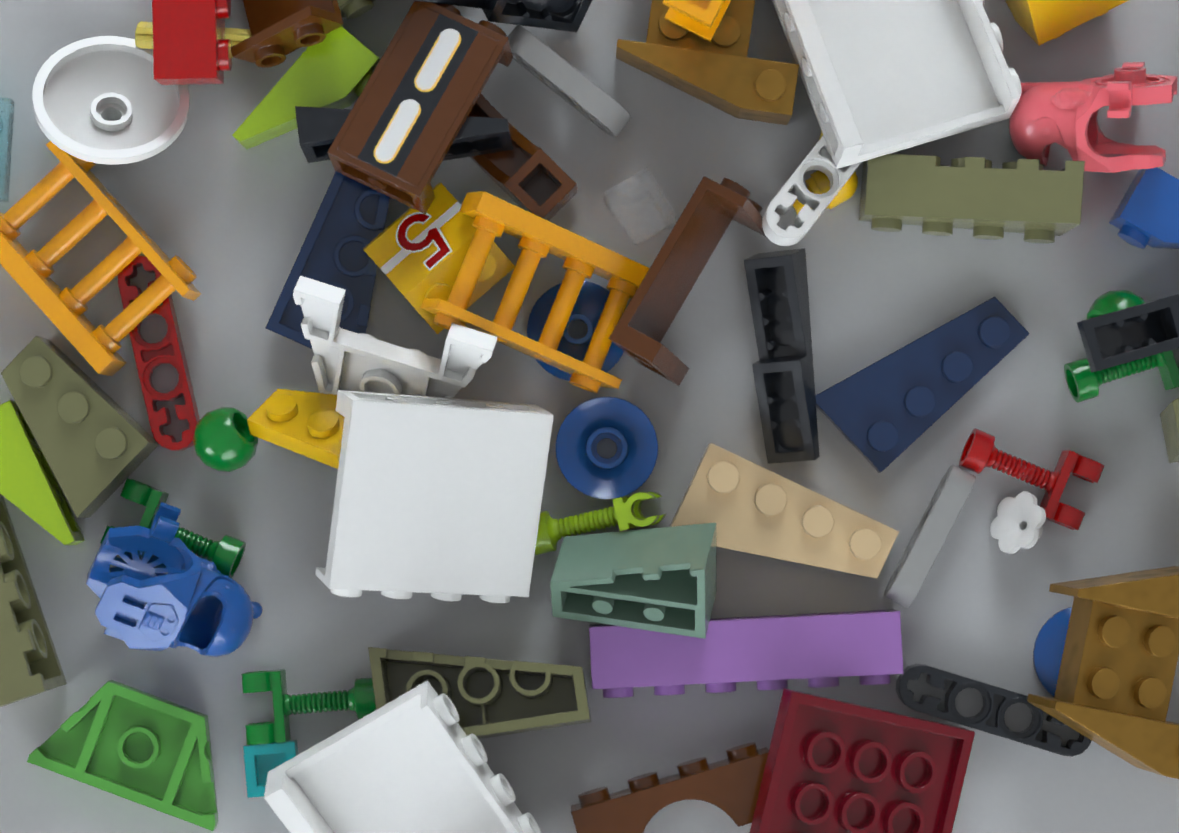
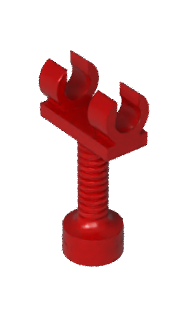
M976 428L971 432L961 453L959 466L978 474L985 467L992 466V469L997 468V471L1006 472L1007 475L1011 474V477L1020 478L1021 481L1025 480L1026 483L1034 484L1035 487L1039 486L1040 489L1046 491L1040 507L1044 508L1046 512V519L1071 530H1079L1085 512L1061 503L1059 500L1070 474L1090 483H1098L1105 465L1071 450H1063L1054 472H1050V470H1045V468L1031 464V462L1026 463V460L1021 458L1017 459L1016 456L1012 457V454L1003 453L1002 450L998 451V448L994 445L995 437Z

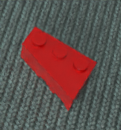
M152 0L154 80L161 85L224 84V71H231L232 69L230 39H225V19H230L231 0Z

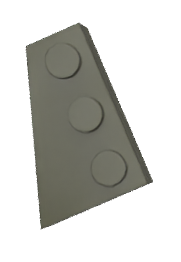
M36 335L1 372L8 389L77 518H90L159 445L147 431L48 339Z

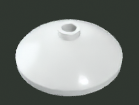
M91 37L73 42L61 48L40 68L32 91L34 115L46 137L66 153L98 164H129L160 153L178 138L189 115L190 97L188 85H161L154 80L153 49L136 47L135 39L126 37Z

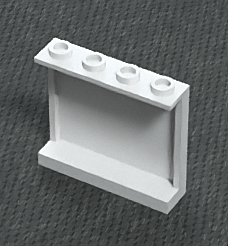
M772 0L795 62L799 64L798 70L836 169L1007 120L1011 117L1021 97L1022 88L1019 76L1014 68H1008L1002 53V35L997 24L994 22L990 23L984 9L985 0Z
M338 390L336 411L345 418L326 568L316 567L315 573L331 589V593L343 597H360L363 590L381 591L383 596L393 599H410L413 592L431 593V597L443 601H460L462 594L479 595L480 599L492 603H508L511 596L529 597L554 415L536 404Z
M428 680L272 769L267 774L264 799L290 833H542L534 817L529 812L522 814L514 803L516 800L515 794L505 776L501 773L494 775L486 763L488 761L487 754L479 739L473 733L467 736L458 724L459 715L451 699L445 693L438 696Z

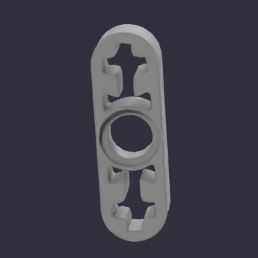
M517 25L508 35L513 59L605 133L615 138L632 118L617 101L531 32Z
M955 465L949 467L884 592L885 597L906 608L912 604L974 486L976 476Z

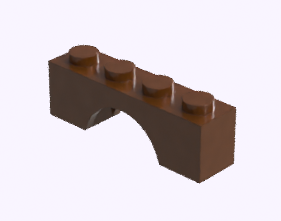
M482 94L479 95L468 115L471 117L504 118ZM508 122L513 150L471 156L470 158L520 208L549 221L577 193V184L540 147L530 142Z
M751 742L726 750L728 759L708 764L706 757H701L677 765L678 774L659 779L657 772H651L627 780L629 788L609 794L608 787H601L579 794L580 803L571 806V814L577 833H643L648 822L658 811L682 800H700L711 803L726 812L738 827L750 824L753 820L769 750L767 747L757 749L756 743Z

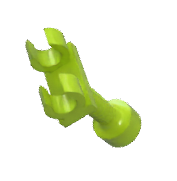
M638 492L630 497L612 499L613 508L611 506L608 509L604 508L603 510H594V512L580 513L579 516L576 514L574 517L569 516V518L564 517V519L559 518V520L551 518L548 511L540 512L535 555L556 551L557 542L566 536L581 535L592 530L606 529V527L611 528V526L616 527V525L619 526L620 531L656 525L665 518L666 514L646 518L641 512V504L644 500L663 496L656 492Z

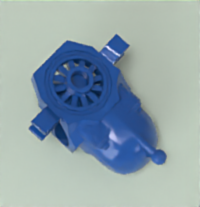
M161 502L150 529L140 525L109 528L90 567L86 584L100 598L95 614L100 624L106 627L104 634L124 640L129 649L163 651L169 647L183 646L209 657L229 655L243 644L251 631L253 619L260 617L262 614L261 604L254 601L251 602L250 596L244 588L231 577L221 574L214 562L196 556L180 538L174 537L180 523L176 521L181 513V509Z

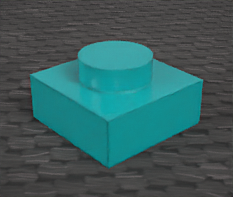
M297 740L256 745L246 744L243 746L247 798L264 796L268 772L298 755Z

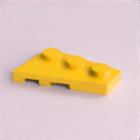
M277 389L247 419L250 435L338 469L345 417L336 411L337 395Z

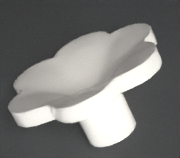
M1023 491L1016 498L1005 497L1001 500L997 508L998 516L990 525V534L993 538L999 540L1000 550L1007 554H1014L1020 548L1030 549L1036 544L1043 533L1046 512L1044 508L1037 505L1035 495L1028 491Z

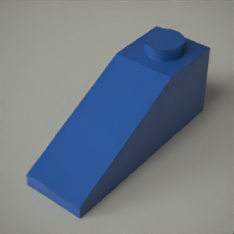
M1158 167L1138 170L1109 221L1110 224L1120 229L1118 236L1127 243L1141 249H1145L1147 245L1152 248L1179 249V179Z

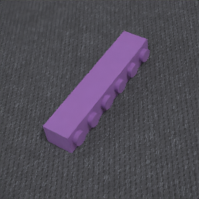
M894 609L712 618L709 621L705 639L607 624L589 625L592 689H602L603 698L634 696L633 687L654 686V695L685 694V685L705 684L706 693L736 691V682L757 681V690H780L788 688L787 680L808 679V687L811 688L839 686V677L859 676L860 685H881L891 683L890 674H904L900 611Z

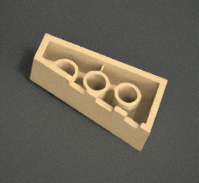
M713 443L707 445L669 526L716 523V547L876 579L899 531Z

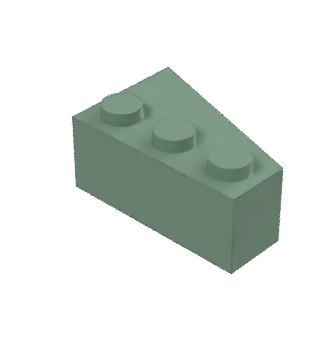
M716 523L564 537L550 581L553 617L705 639L717 592Z

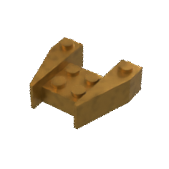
M652 0L646 43L622 39L617 40V59L735 118L787 125L792 116L799 64L747 57L755 0H732L711 42L666 20L665 15L669 7L664 5L662 0Z
M1179 566L1050 584L1049 592L1073 596L1074 600L1054 698L1028 693L1027 701L1134 767L1165 777L1179 779V723L1166 721L1179 656Z

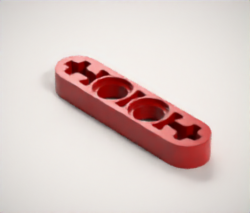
M137 256L118 274V286L124 309L142 293L139 287L130 285V279L137 277L138 267L143 266L145 271L155 273V280L162 275L146 256ZM155 280L150 281V282L148 283V287H149ZM170 295L163 301L162 306H158L148 315L158 314L166 320L168 331L161 341L157 343L146 342L140 333L142 322L129 335L153 437L163 448L173 451H184L194 445L193 436L196 424L200 418L172 295ZM162 364L173 365L179 374L177 386L168 393L158 392L153 387L151 380L153 371ZM184 395L185 405H175V410L179 420L189 422V429L182 432V441L176 442L174 436L164 434V426L171 424L169 408L163 407L158 410L156 402L174 401Z

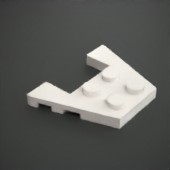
M303 276L299 277L294 288L293 297L295 305H301L304 316L301 323L304 338L310 340L314 353L311 364L319 393L338 395V390L453 398L461 388H465L469 384L483 362L486 363L491 358L498 337L452 323L446 338L442 359L435 358L417 349H406L377 340L369 334H358L340 328L345 289Z

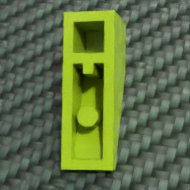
M342 26L325 34L326 38L322 42L307 47L232 136L245 149H250L297 129L295 106L344 109L351 106L362 93L380 58Z
M9 400L1 404L0 494L64 545H77L85 541L63 491L16 402Z

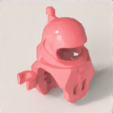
M1124 62L1122 67L1114 69V74L1102 77L1086 78L1082 81L1021 83L1022 94L1009 119V133L1014 147L1026 159H1039L1040 164L1047 167L1050 146L1053 143H1057L1068 150L1073 161H1085L1084 171L1116 173L1135 169H1152L1164 165L1166 151L1156 145L1119 143L1105 137L1099 128L1097 115L1098 109L1109 106L1107 118H1129L1132 105L1172 103L1173 96L1177 95V76L1146 74L1145 62Z

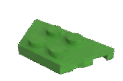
M114 680L104 684L83 707L74 712L53 735L29 754L28 763L208 830L214 831L219 822L208 715Z

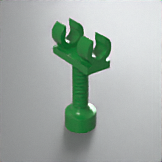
M1172 350L1091 373L1087 358L1064 365L1068 389L1077 403L1097 397L1099 395V386L1107 383V381L1112 382V380L1115 381L1122 377L1134 375L1136 372H1144L1155 367L1159 369L1165 390L1179 387V366L1177 367Z
M127 478L120 494L123 498L146 506L139 525L149 529L161 502L165 503L169 495L166 492ZM107 525L106 530H105V532H104V535H103V537H102V539H101L100 544H102V542H103V540H104V538H105V536H106V534H107L109 528H117V527H114V526H111V527H110V526ZM180 526L174 536L180 538L195 555L202 556L204 559L207 557L208 561L214 562L221 574L231 578L238 569L246 547V542L227 534L221 541L213 542L212 539L208 540L207 537L204 538L202 535L194 534L193 531L190 532L188 529L180 528Z
M285 669L254 671L241 674L243 693L272 691L274 721L245 725L247 745L280 743L290 740L289 716L292 713L294 715H297V713L307 714V712L311 714L318 711L319 713L323 711L328 712V710L329 712L333 710L338 711V709L339 711H343V709L347 711L349 708L356 712L358 719H361L376 710L372 677L356 679L354 687L349 689L348 692L347 690H343V692L339 690L338 693L337 691H333V693L331 691H328V693L318 692L317 694L315 692L312 694L308 693L307 695L303 693L302 695L297 694V696L292 694L291 697V695L287 694Z

